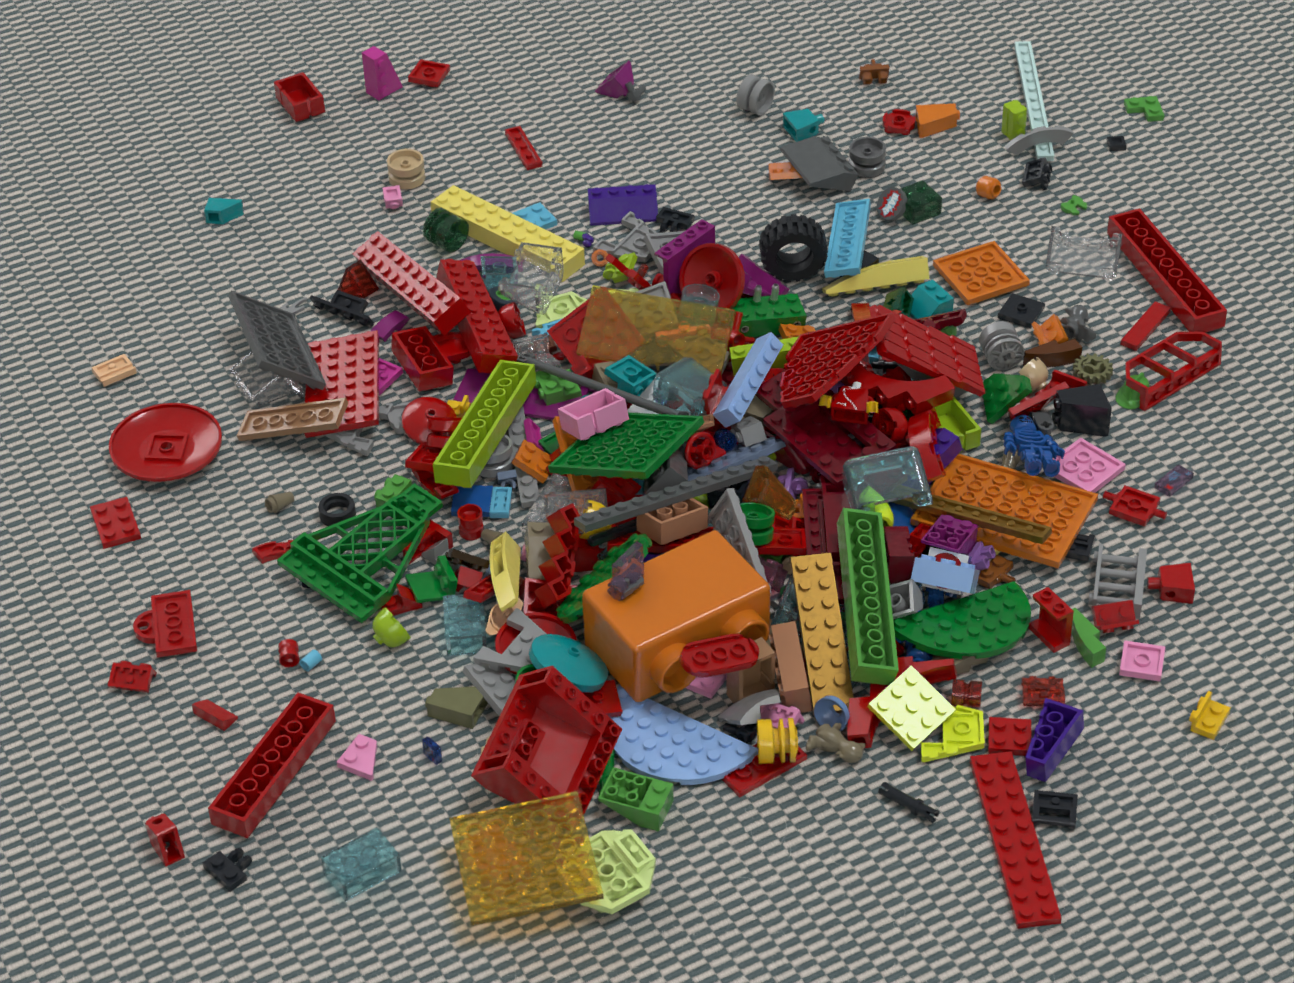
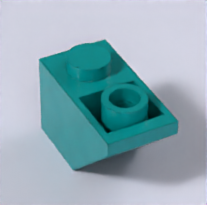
M208 198L204 209L206 224H225L244 215L242 199Z

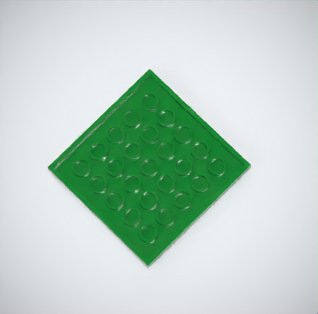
M628 413L629 420L624 421L621 425L610 427L603 433L595 432L587 440L577 439L548 466L549 472L558 473L559 475L574 474L575 476L590 475L591 477L606 476L607 478L648 479L692 434L698 431L704 424L703 416Z

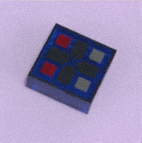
M428 736L422 739L423 754L435 765L441 763V747Z

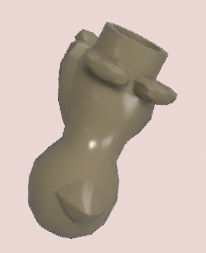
M835 723L833 727L829 724L821 725L816 730V735L809 736L805 747L806 751L817 748L823 751L836 752L835 754L844 761L856 763L863 756L865 743L846 740L840 731L842 728L841 723Z

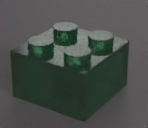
M924 180L901 188L907 197V203L905 202L906 209L902 216L912 225L941 214L942 197Z

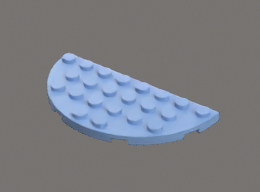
M619 685L617 688L623 713L621 716L611 717L622 728L614 747V754L616 753L622 760V763L637 774L665 782H680V785L704 784L720 780L728 775V773L738 768H744L746 764L752 762V759L758 755V749L649 698L642 702H636L622 686Z

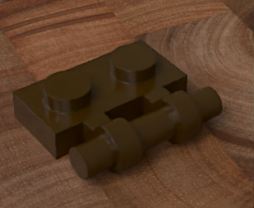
M449 549L445 553L447 560L451 564L463 565L477 571L488 569L490 564L488 560L456 549Z

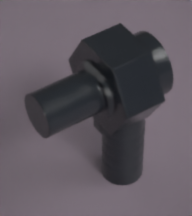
M725 723L723 730L737 735L738 740L749 743L756 739L757 723L751 726L746 724L740 728Z

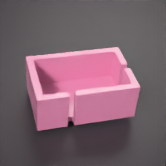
M607 388L558 408L561 428L579 440H587L595 432L603 433L608 428L619 426L624 421L629 420L626 400Z

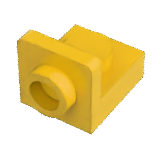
M464 395L462 402L447 401L455 411L456 416L463 418L472 404L469 402V395Z

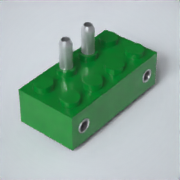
M776 283L772 286L771 296L761 297L762 287L756 285L754 297L740 298L738 303L726 313L731 329L736 311L743 313L739 331L746 337L764 336L770 332L774 335H781L779 332L780 324L805 326L807 318L798 294L778 295L779 285Z

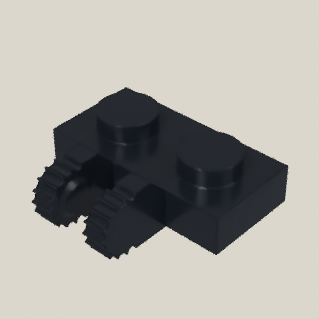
M663 207L656 216V222L662 223L660 233H665L669 225L671 226L669 232H677L678 228L687 230L695 221V215L666 207Z
M237 848L231 851L228 857L221 851H218L202 862L203 868L231 892L247 881V875L243 871L252 864L253 859L248 855L242 858L244 850Z

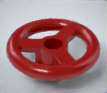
M697 432L690 437L685 447V459L690 467L699 469L703 466H708L715 457L716 443L709 433ZM705 438L701 445L697 447L692 446L696 439ZM690 452L699 456L700 464L693 462Z

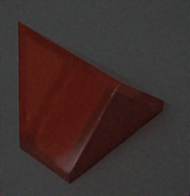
M360 259L346 268L338 290L359 298H366L379 290Z

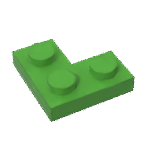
M1157 96L1124 99V106L1128 114L1144 112L1147 122L1164 121L1165 115Z

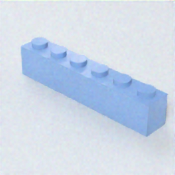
M772 332L756 339L713 413V416L725 428L741 421L783 347V344Z

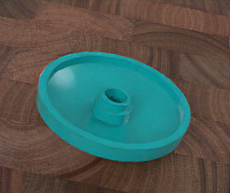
M544 634L536 637L530 646L529 658L537 670L553 665L581 692L597 691L603 687L607 680L608 669L603 660L592 649L574 639L562 635Z

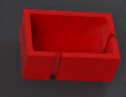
M304 72L274 81L277 100L295 122L303 121L309 118V115L317 116L325 112L323 95Z

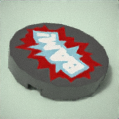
M890 187L883 191L877 202L878 215L886 221H896L906 209L905 202L907 203V197L905 192L896 187Z

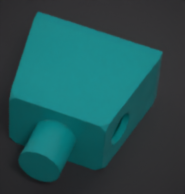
M809 109L783 113V127L795 142L817 135L819 133V125L825 122L822 114L814 115Z

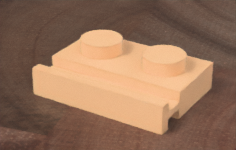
M125 354L92 367L93 374L102 382L104 387L137 373L136 367L132 365V362Z

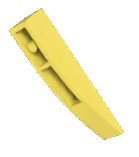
M917 256L870 265L862 268L860 274L854 276L846 275L822 288V292L828 294V296H837L839 292L851 294L856 293V290L859 289L871 291L873 287L884 289L889 288L892 284L904 286L907 285V282L912 281L914 283H923L925 279H930L928 258Z
M507 532L493 540L490 546L491 578L499 608L502 612L507 608H513L518 602L521 548Z

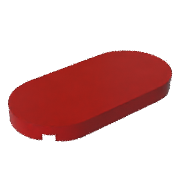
M728 634L686 644L681 651L679 661L687 673L696 677L706 678L749 669L757 663L760 651L756 642L751 638H744L741 634Z

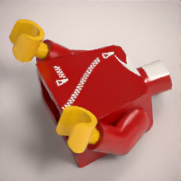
M853 382L852 387L842 386L839 392L832 396L823 395L819 401V406L831 407V419L836 421L867 425L868 413H878V402H875L873 397L868 395V389L863 388V384L860 382Z

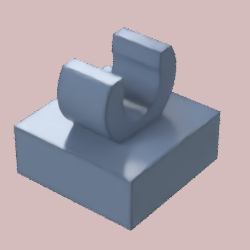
M516 469L498 472L496 475L497 485L505 487L506 484H511L512 490H515V482L517 480Z

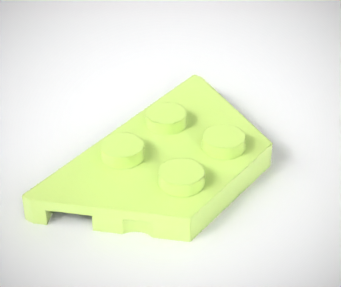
M571 291L539 300L535 327L542 328L543 324L566 317L581 302L587 299L579 297L578 294Z

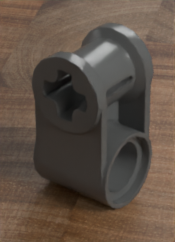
M1050 411L1030 412L1029 417L1033 420L1036 431H1041L1043 435H1050L1052 437L1051 431L1054 429V423Z

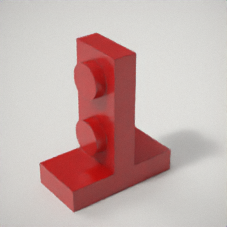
M430 519V524L409 565L418 559L425 550L445 538L448 539V547L451 549L453 547L452 533ZM411 543L404 548L403 558L405 557Z

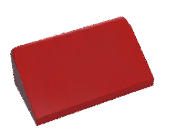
M208 699L192 704L193 713L223 731L238 719V716Z

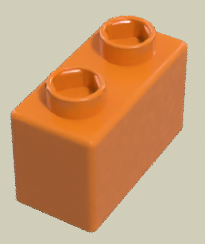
M713 530L585 590L582 595L585 645L603 660L609 673L636 702H642L662 691L665 693H675L690 685L696 676L687 673L679 661L683 647L690 642L728 634H741L744 638L748 639L749 637L752 640L761 637L765 641L769 639L770 585L717 530ZM637 573L642 575L644 584L626 598H624L623 592L614 590V584L631 574Z

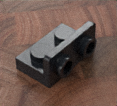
M1045 157L1026 163L1022 179L1024 187L1035 186L1040 183L1043 190L1048 189L1053 170Z

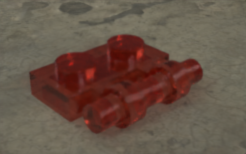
M1036 676L1021 678L1023 706L1044 707L1045 698L1065 704L1063 678H1055V676H1048V678H1036Z

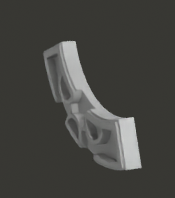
M1063 126L1038 127L1032 129L1029 133L1018 135L1007 143L1005 148L1007 151L1018 156L1027 148L1040 143L1055 142L1063 145L1074 132Z

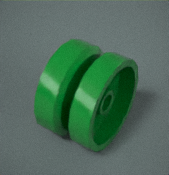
M741 503L740 507L745 514L746 523L752 533L754 545H764L771 542L774 534L772 526L775 521L774 509L761 503Z

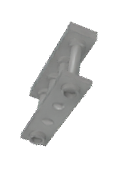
M1099 543V551H1094L1093 563H1097L1094 593L1089 594L1088 605L1094 606L1096 604L1133 600L1135 618L1140 619L1147 549L1139 548L1138 556L1134 557L1102 554L1103 544ZM1101 562L1133 565L1137 570L1125 571L1101 568ZM1100 576L1132 579L1135 584L1125 585L1100 582L1099 578ZM1098 589L1130 593L1134 598L1122 599L1098 596Z

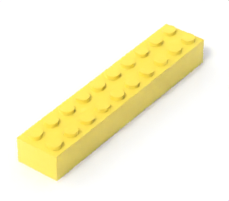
M454 185L431 201L433 219L506 255L521 259V262L561 282H564L585 265L583 247Z

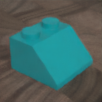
M933 279L918 285L911 294L914 301L910 315L914 319L953 311L954 298Z

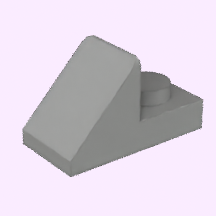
M445 538L433 544L421 554L422 557L435 565L437 557L445 555L449 551L448 539ZM448 561L453 571L461 566L459 564H451Z

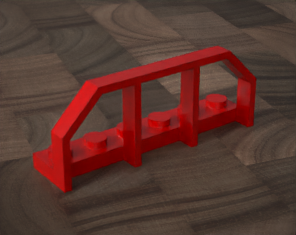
M1175 332L1125 363L1126 386L1140 393L1139 408L1144 411L1150 409L1221 365L1222 341L1205 332ZM1178 341H1202L1213 347V349L1197 358L1173 344ZM1165 350L1188 364L1174 372L1150 358ZM1142 364L1165 378L1148 388L1131 378L1130 370Z

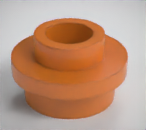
M602 249L594 251L591 256L593 264L598 267L605 266L608 263L605 260L608 253ZM598 255L603 256L602 261L597 260Z

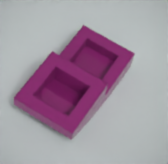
M395 310L381 319L370 331L378 330L379 339L386 342L392 335V332L400 331L410 319Z

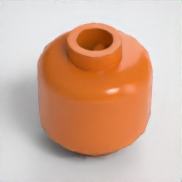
M982 176L976 184L977 194L990 200L1000 195L1002 190L1000 181L990 176Z

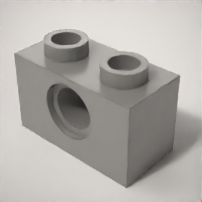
M752 416L730 425L731 430L729 432L732 440L745 447L767 440L762 422Z

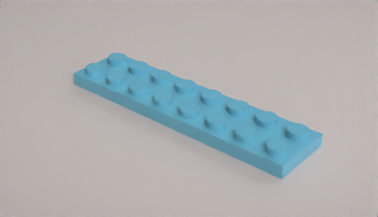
M870 198L836 203L828 246V257L824 269L825 278L860 274L871 208Z

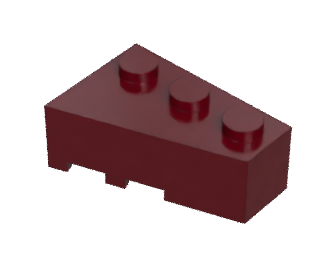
M884 526L889 584L910 580L914 564V553H911L912 544L909 542L908 526Z

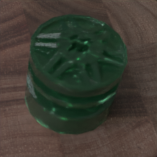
M437 208L432 211L426 218L423 226L424 238L450 253L457 251L463 246L469 233L467 221L444 208Z

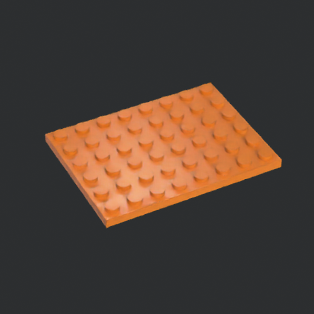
M958 454L944 469L946 476L936 479L928 491L929 494L1052 527V534L1043 544L978 526L976 543L982 541L984 546L992 545L998 551L1058 569L1098 500L1097 493L1042 477L1030 476L1018 470ZM917 509L911 517V525L918 526L920 523L932 527L940 516Z

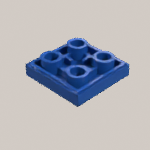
M473 485L472 488L456 486L459 492L453 495L451 516H457V511L461 506L475 504L482 509L483 517H490L493 486Z

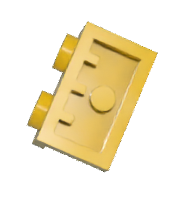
M1208 691L1205 697H1200L1197 705L1198 709L1193 710L1190 715L1189 722H1192L1190 731L1214 740L1227 719L1231 707L1211 700L1212 692Z

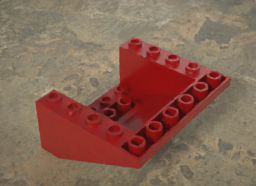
M553 665L520 674L471 777L485 789L570 833L577 832L622 728Z

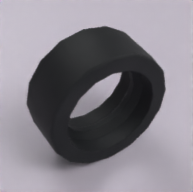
M328 494L319 502V517L326 526H331L356 516L354 500L347 494ZM334 507L347 508L346 511L339 514L327 512Z

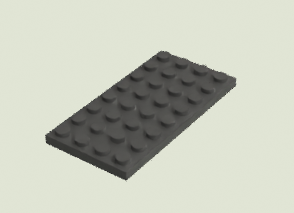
M231 290L228 297L258 367L263 371H272L280 377H288L296 383H305L310 388L323 390L326 382L295 315Z

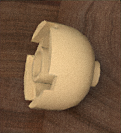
M1036 357V361L1034 359L1029 361L1018 372L1020 375L1030 379L1031 393L1037 390L1040 391L1047 386L1048 370L1038 357Z

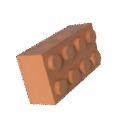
M796 622L771 625L772 634H769L771 648L775 652V671L781 703L787 707L794 706L801 713L813 711Z

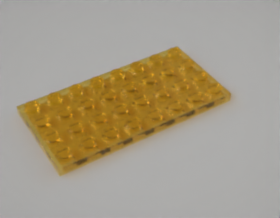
M593 285L576 354L578 356L584 355L589 358L617 362L630 355L647 367L650 364H656L657 370H660L659 366L662 363L679 362L681 374L710 378L711 374L714 375L716 368L720 369L722 375L736 311L734 309Z

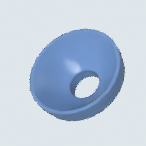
M825 696L819 699L814 706V715L820 726L829 724L833 727L835 723H841L842 728L840 731H842L848 725V719L850 718L849 710L846 704L839 698ZM833 706H839L842 714L836 713Z

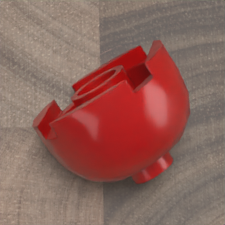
M513 302L502 306L498 310V314L509 338L515 339L525 336L526 329L523 319L521 320L519 315L521 313L517 304Z
M896 408L878 409V413L873 415L872 424L895 444L905 438L908 422L900 410Z

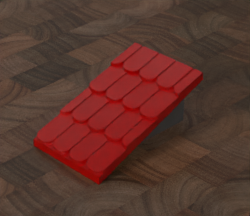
M873 305L869 308L871 317L893 312L881 305ZM893 312L895 320L891 328L885 334L884 339L876 345L878 355L894 361L913 380H928L946 375L955 387V398L967 391L977 396L985 394L975 346L954 335L949 336L932 326L927 327L904 314L899 315Z

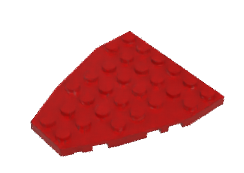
M893 312L800 334L786 355L788 363L784 364L786 371L782 372L780 388L782 391L780 396L783 408H796L807 403L813 404L844 378L884 339L885 334L895 320Z

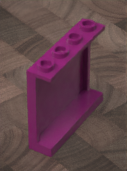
M703 219L654 253V255L663 259V281L666 282L670 295L671 293H681L679 284L680 269L690 251L702 244L715 243V226Z
M740 254L739 259L745 273L744 294L754 296L756 285H760L762 287L761 297L771 296L772 286L775 283L779 285L778 295H786L789 288L749 257Z

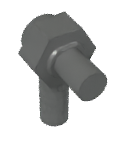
M631 81L625 84L629 91L627 93L629 100H632V102L640 100V95L646 90V87L641 85L635 89Z

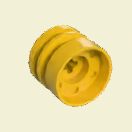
M779 718L778 728H773L771 719H757L759 764L773 763L775 754H779L781 763H785V753H789L790 763L796 762L798 734L793 718L787 719V728H784L783 718Z

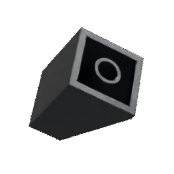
M1100 384L1056 391V398L1053 400L1055 411L1052 413V420L1054 424H1057L1059 431L1109 436L1112 407Z

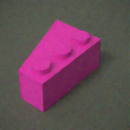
M375 46L362 52L367 94L377 100H381L403 87L387 53Z

